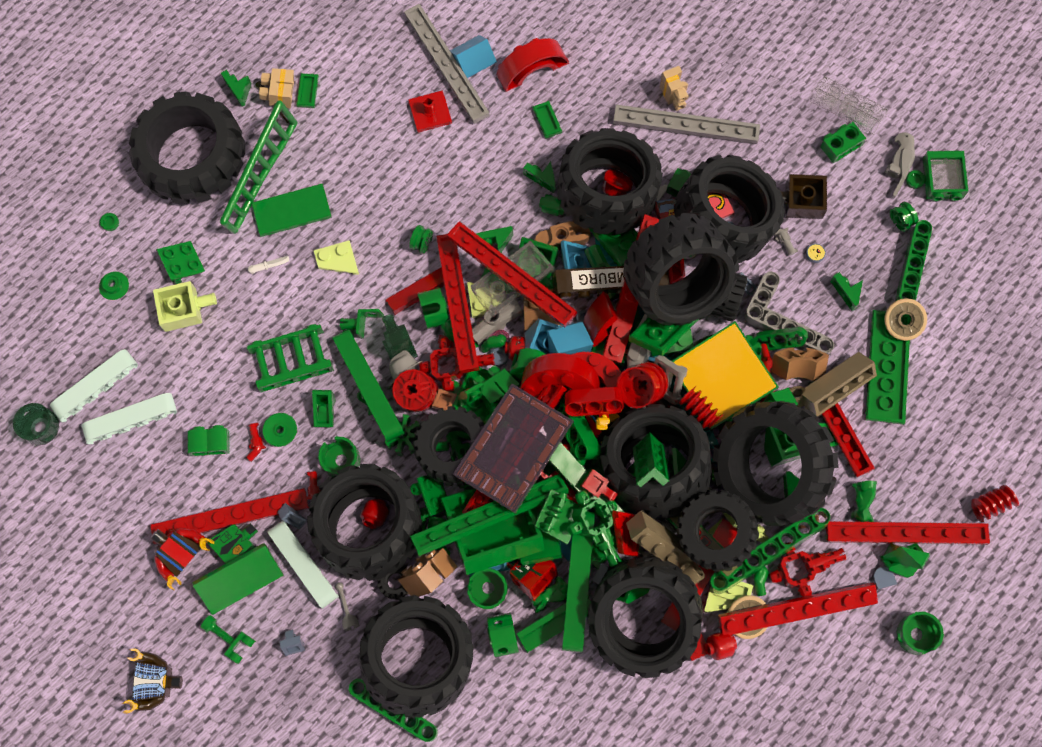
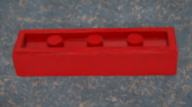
M442 267L387 298L386 302L394 315L420 301L418 297L419 292L444 287Z
M837 403L822 413L824 420L856 477L873 471L875 468L840 405Z

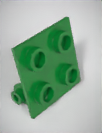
M191 241L156 249L170 280L175 284H180L182 282L181 279L184 277L205 272Z
M428 475L417 478L418 482L412 484L410 488L412 494L423 495L429 516L443 512L444 508L441 498L447 497L443 483L436 482Z
M550 489L534 526L568 544L572 535L569 534L567 528L574 522L572 518L573 509L580 505L566 498L567 495L565 493H557Z

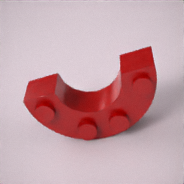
M534 38L523 46L515 47L513 52L498 65L496 75L505 92L521 86L525 78L534 71L545 67H550L554 71L568 65L569 60L558 41L551 38Z
M594 352L571 354L585 360L595 369L602 388L617 387V380L621 371L609 358Z
M551 353L535 358L526 366L522 375L520 390L531 397H538L543 388L549 385H566L573 390L600 388V380L595 369L585 360L570 354Z

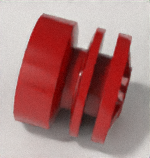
M645 362L624 370L617 380V388L622 390L623 403L632 408H643L664 397L668 389V379L660 366L655 363Z
M416 369L400 373L392 387L393 397L402 408L414 412H424L432 408L438 392L435 380L428 374ZM411 387L415 388L417 393H412Z

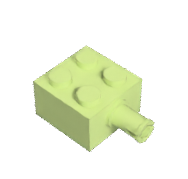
M191 281L153 290L159 325L165 332L201 324V308L217 304L215 293L198 297L196 288Z

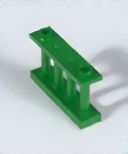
M312 324L307 326L306 329L269 340L254 341L251 345L247 346L250 354L256 353L262 376L260 380L256 381V385L261 393L334 371L331 360L324 359L318 337L319 334L324 333L320 324ZM311 337L317 358L316 363L311 365L306 364L300 340ZM293 343L299 365L297 369L291 371L287 369L282 345ZM272 348L275 350L280 369L279 374L274 376L269 375L263 351Z

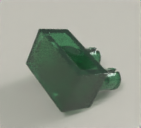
M392 314L384 316L382 321L386 331L383 332L385 340L382 342L390 360L404 350L408 351L414 358L418 357L405 324L398 326Z

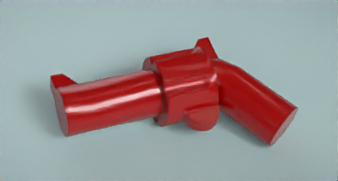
M761 344V360L770 373L772 358L770 357L767 344Z
M258 422L248 425L252 438L250 439L249 448L253 450L246 458L251 462L259 455L261 450L266 449L262 438L259 437Z
M316 471L307 472L310 486H308L306 500H312L313 495L320 492L319 486H317Z

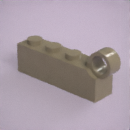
M858 351L806 388L801 386L790 388L793 396L797 397L795 398L798 403L797 407L805 406L806 409L818 417L876 377L875 363Z
M640 511L626 522L631 539L662 561H669L681 568L682 573L688 575L695 585L705 578L702 569L686 555L679 543L680 538L643 511Z

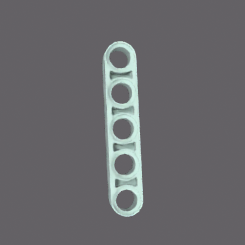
M126 349L121 350L56 398L49 407L61 422H66L68 417L74 416L83 409L82 407L85 404H90L98 398L101 392L107 391L114 385V382L127 376L130 370L138 367V364Z
M165 393L86 421L81 427L86 444H94V441H102L111 438L114 434L130 431V428L136 426L138 428L149 424L152 420L158 421L166 418L169 414H176L177 409L172 394Z
M282 520L268 530L267 533L323 609L339 596L332 589L333 587L322 575L316 563L309 557L310 555L299 543L293 531L289 529L288 524Z

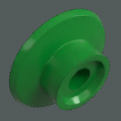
M110 272L103 276L99 283L100 294L108 300L120 299L127 293L129 288L128 278L121 272ZM115 282V285L110 287L111 283Z
M286 413L271 415L263 425V436L273 446H285L292 442L297 434L295 420ZM280 428L284 429L282 433H278Z

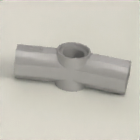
M513 299L498 309L491 308L486 311L484 319L472 328L474 340L478 345L492 333L502 331L506 323L524 313L517 300Z

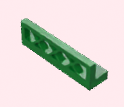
M649 432L633 447L636 483L642 487L654 477L664 486L669 481L664 445Z
M589 594L587 599L586 617L588 616V611L591 604ZM566 603L517 633L527 653L564 631Z

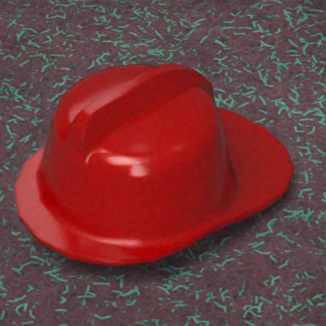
M610 169L605 172L602 190L608 196L625 195L631 190L633 182L620 171Z

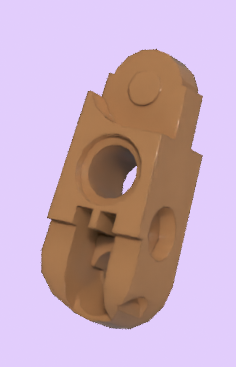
M568 221L551 226L548 230L540 231L536 235L535 241L558 247V250H561V241L563 240L585 245L590 239L589 228L583 229L573 221ZM564 235L566 238L558 239L557 236Z

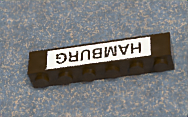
M624 266L555 270L551 274L553 293L561 299H569L571 296L576 295L579 298H587L591 294H597L598 297L603 292L609 295L608 293H615L616 296H620L625 279L623 273ZM668 271L662 276L659 285H669Z

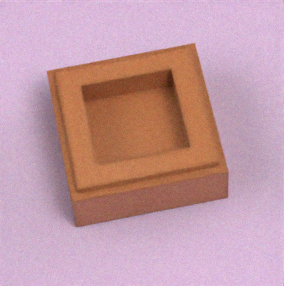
M438 389L432 408L448 410L447 407L453 405L457 394Z

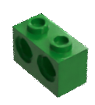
M852 122L848 125H842L834 134H827L822 139L823 142L820 148L834 164L863 146L866 137L856 124Z

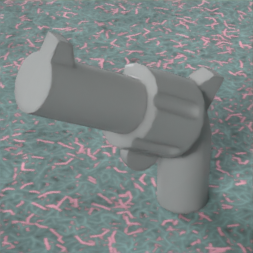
M788 227L779 229L775 234L777 236L776 241L784 244L789 256L797 253L798 250L794 249L790 242L791 237L787 232Z

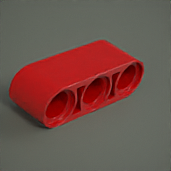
M617 387L569 390L565 394V412L570 416L615 414L621 412L624 407L622 390Z

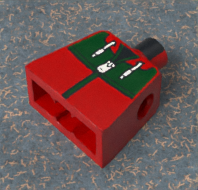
M521 559L507 563V567L511 569L509 573L513 583L533 601L558 575L555 563L550 560L524 566L521 564Z

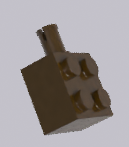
M789 174L786 181V189L781 191L784 204H786L785 217L823 219L827 212V176Z

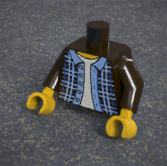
M135 648L129 649L135 652V657L126 658L130 661H135L132 701L127 700L122 703L129 704L130 710L122 711L124 714H128L133 710H152L162 704L165 698L170 697L171 689L182 688V676H172V668L168 667L167 661L157 654L144 651L140 653Z

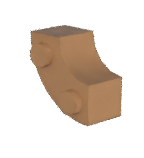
M794 347L782 349L774 353L771 372L785 380L801 377L815 381L826 373L829 355L811 348H806V351L794 350Z

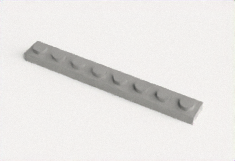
M418 4L404 11L407 20L472 122L475 124L490 116L486 106L421 5Z
M617 104L613 124L753 144L758 143L760 124Z

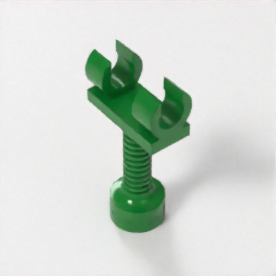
M209 615L202 622L200 628L206 633L212 631L230 644L224 655L236 664H239L243 657L234 651L241 641L247 646L252 647L256 641L242 631L234 639L226 631L218 627L216 624L217 619Z

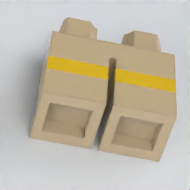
M680 66L662 72L659 86L668 105L673 104L676 111L686 107L685 101L689 97L686 92L688 83L680 81L682 75Z
M272 68L271 73H262L261 85L270 86V88L260 87L259 99L269 100V106L274 105V103L280 100L287 108H291L294 70Z

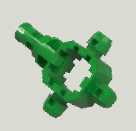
M585 490L576 493L575 497L580 506L573 509L572 518L574 522L567 528L569 534L577 535L580 533L586 537L591 536L595 546L604 552L609 566L618 564L617 561L621 562V558L613 546L615 544L613 541L614 536L609 530L613 525L612 512L618 508L616 502H605L601 499L589 500L590 497ZM592 507H596L597 515L601 516V519H599L600 523L597 527L589 529L590 524L588 520L584 519L586 516L585 512Z

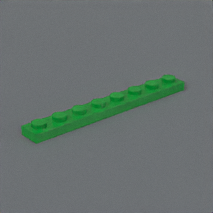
M560 474L531 485L515 512L497 501H493L414 534L410 538L418 556H421L544 504L550 489L557 493L568 494V487Z

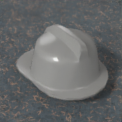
M408 351L400 352L391 359L389 364L393 380L395 381L400 373L412 370L422 363L423 360L417 362ZM394 381L389 385L387 390L392 389Z

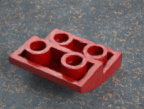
M605 292L600 294L592 303L583 320L594 347L609 335L607 328L618 320L609 295Z

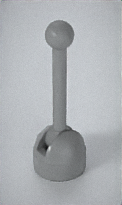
M339 582L336 584V589L339 590L346 614L342 620V626L344 631L351 630V626L357 628L360 625L356 616L349 613L343 592L344 585Z

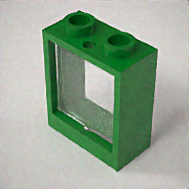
M927 151L922 161L925 175L926 199H932L933 201H941L943 199H951L952 201L962 200L969 192L964 151Z

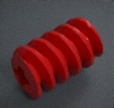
M695 386L680 400L679 404L687 403L685 411L692 409L690 415L693 417L697 415L696 420L698 422L703 421V429L710 428L724 415L716 416L718 408L711 410L710 408L713 403L706 404L707 396L700 398L699 396L702 391L695 392Z
M1002 485L999 488L993 489L992 492L989 491L985 495L982 494L978 498L971 500L972 511L977 520L982 523L984 522L983 516L989 520L991 519V514L996 517L998 516V511L1004 513L1005 508L1011 510L1012 504L1015 507L1019 506L1017 496L1007 485Z

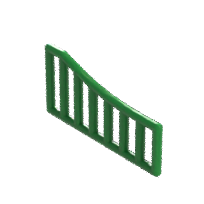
M280 100L276 102L220 219V224L233 234H236L241 227L263 182L298 124L295 117ZM280 111L289 121L286 132L276 121ZM272 128L282 138L277 146L268 137ZM264 145L272 152L268 161L260 154ZM256 161L263 167L259 176L252 171ZM248 178L254 182L250 192L244 187ZM240 195L246 198L242 208L236 204ZM233 211L238 215L234 225L228 221Z

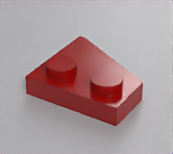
M613 510L612 515L618 553L638 556L639 544L631 539L626 524L635 514Z

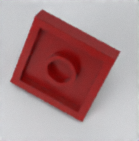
M443 90L408 99L418 133L452 124Z

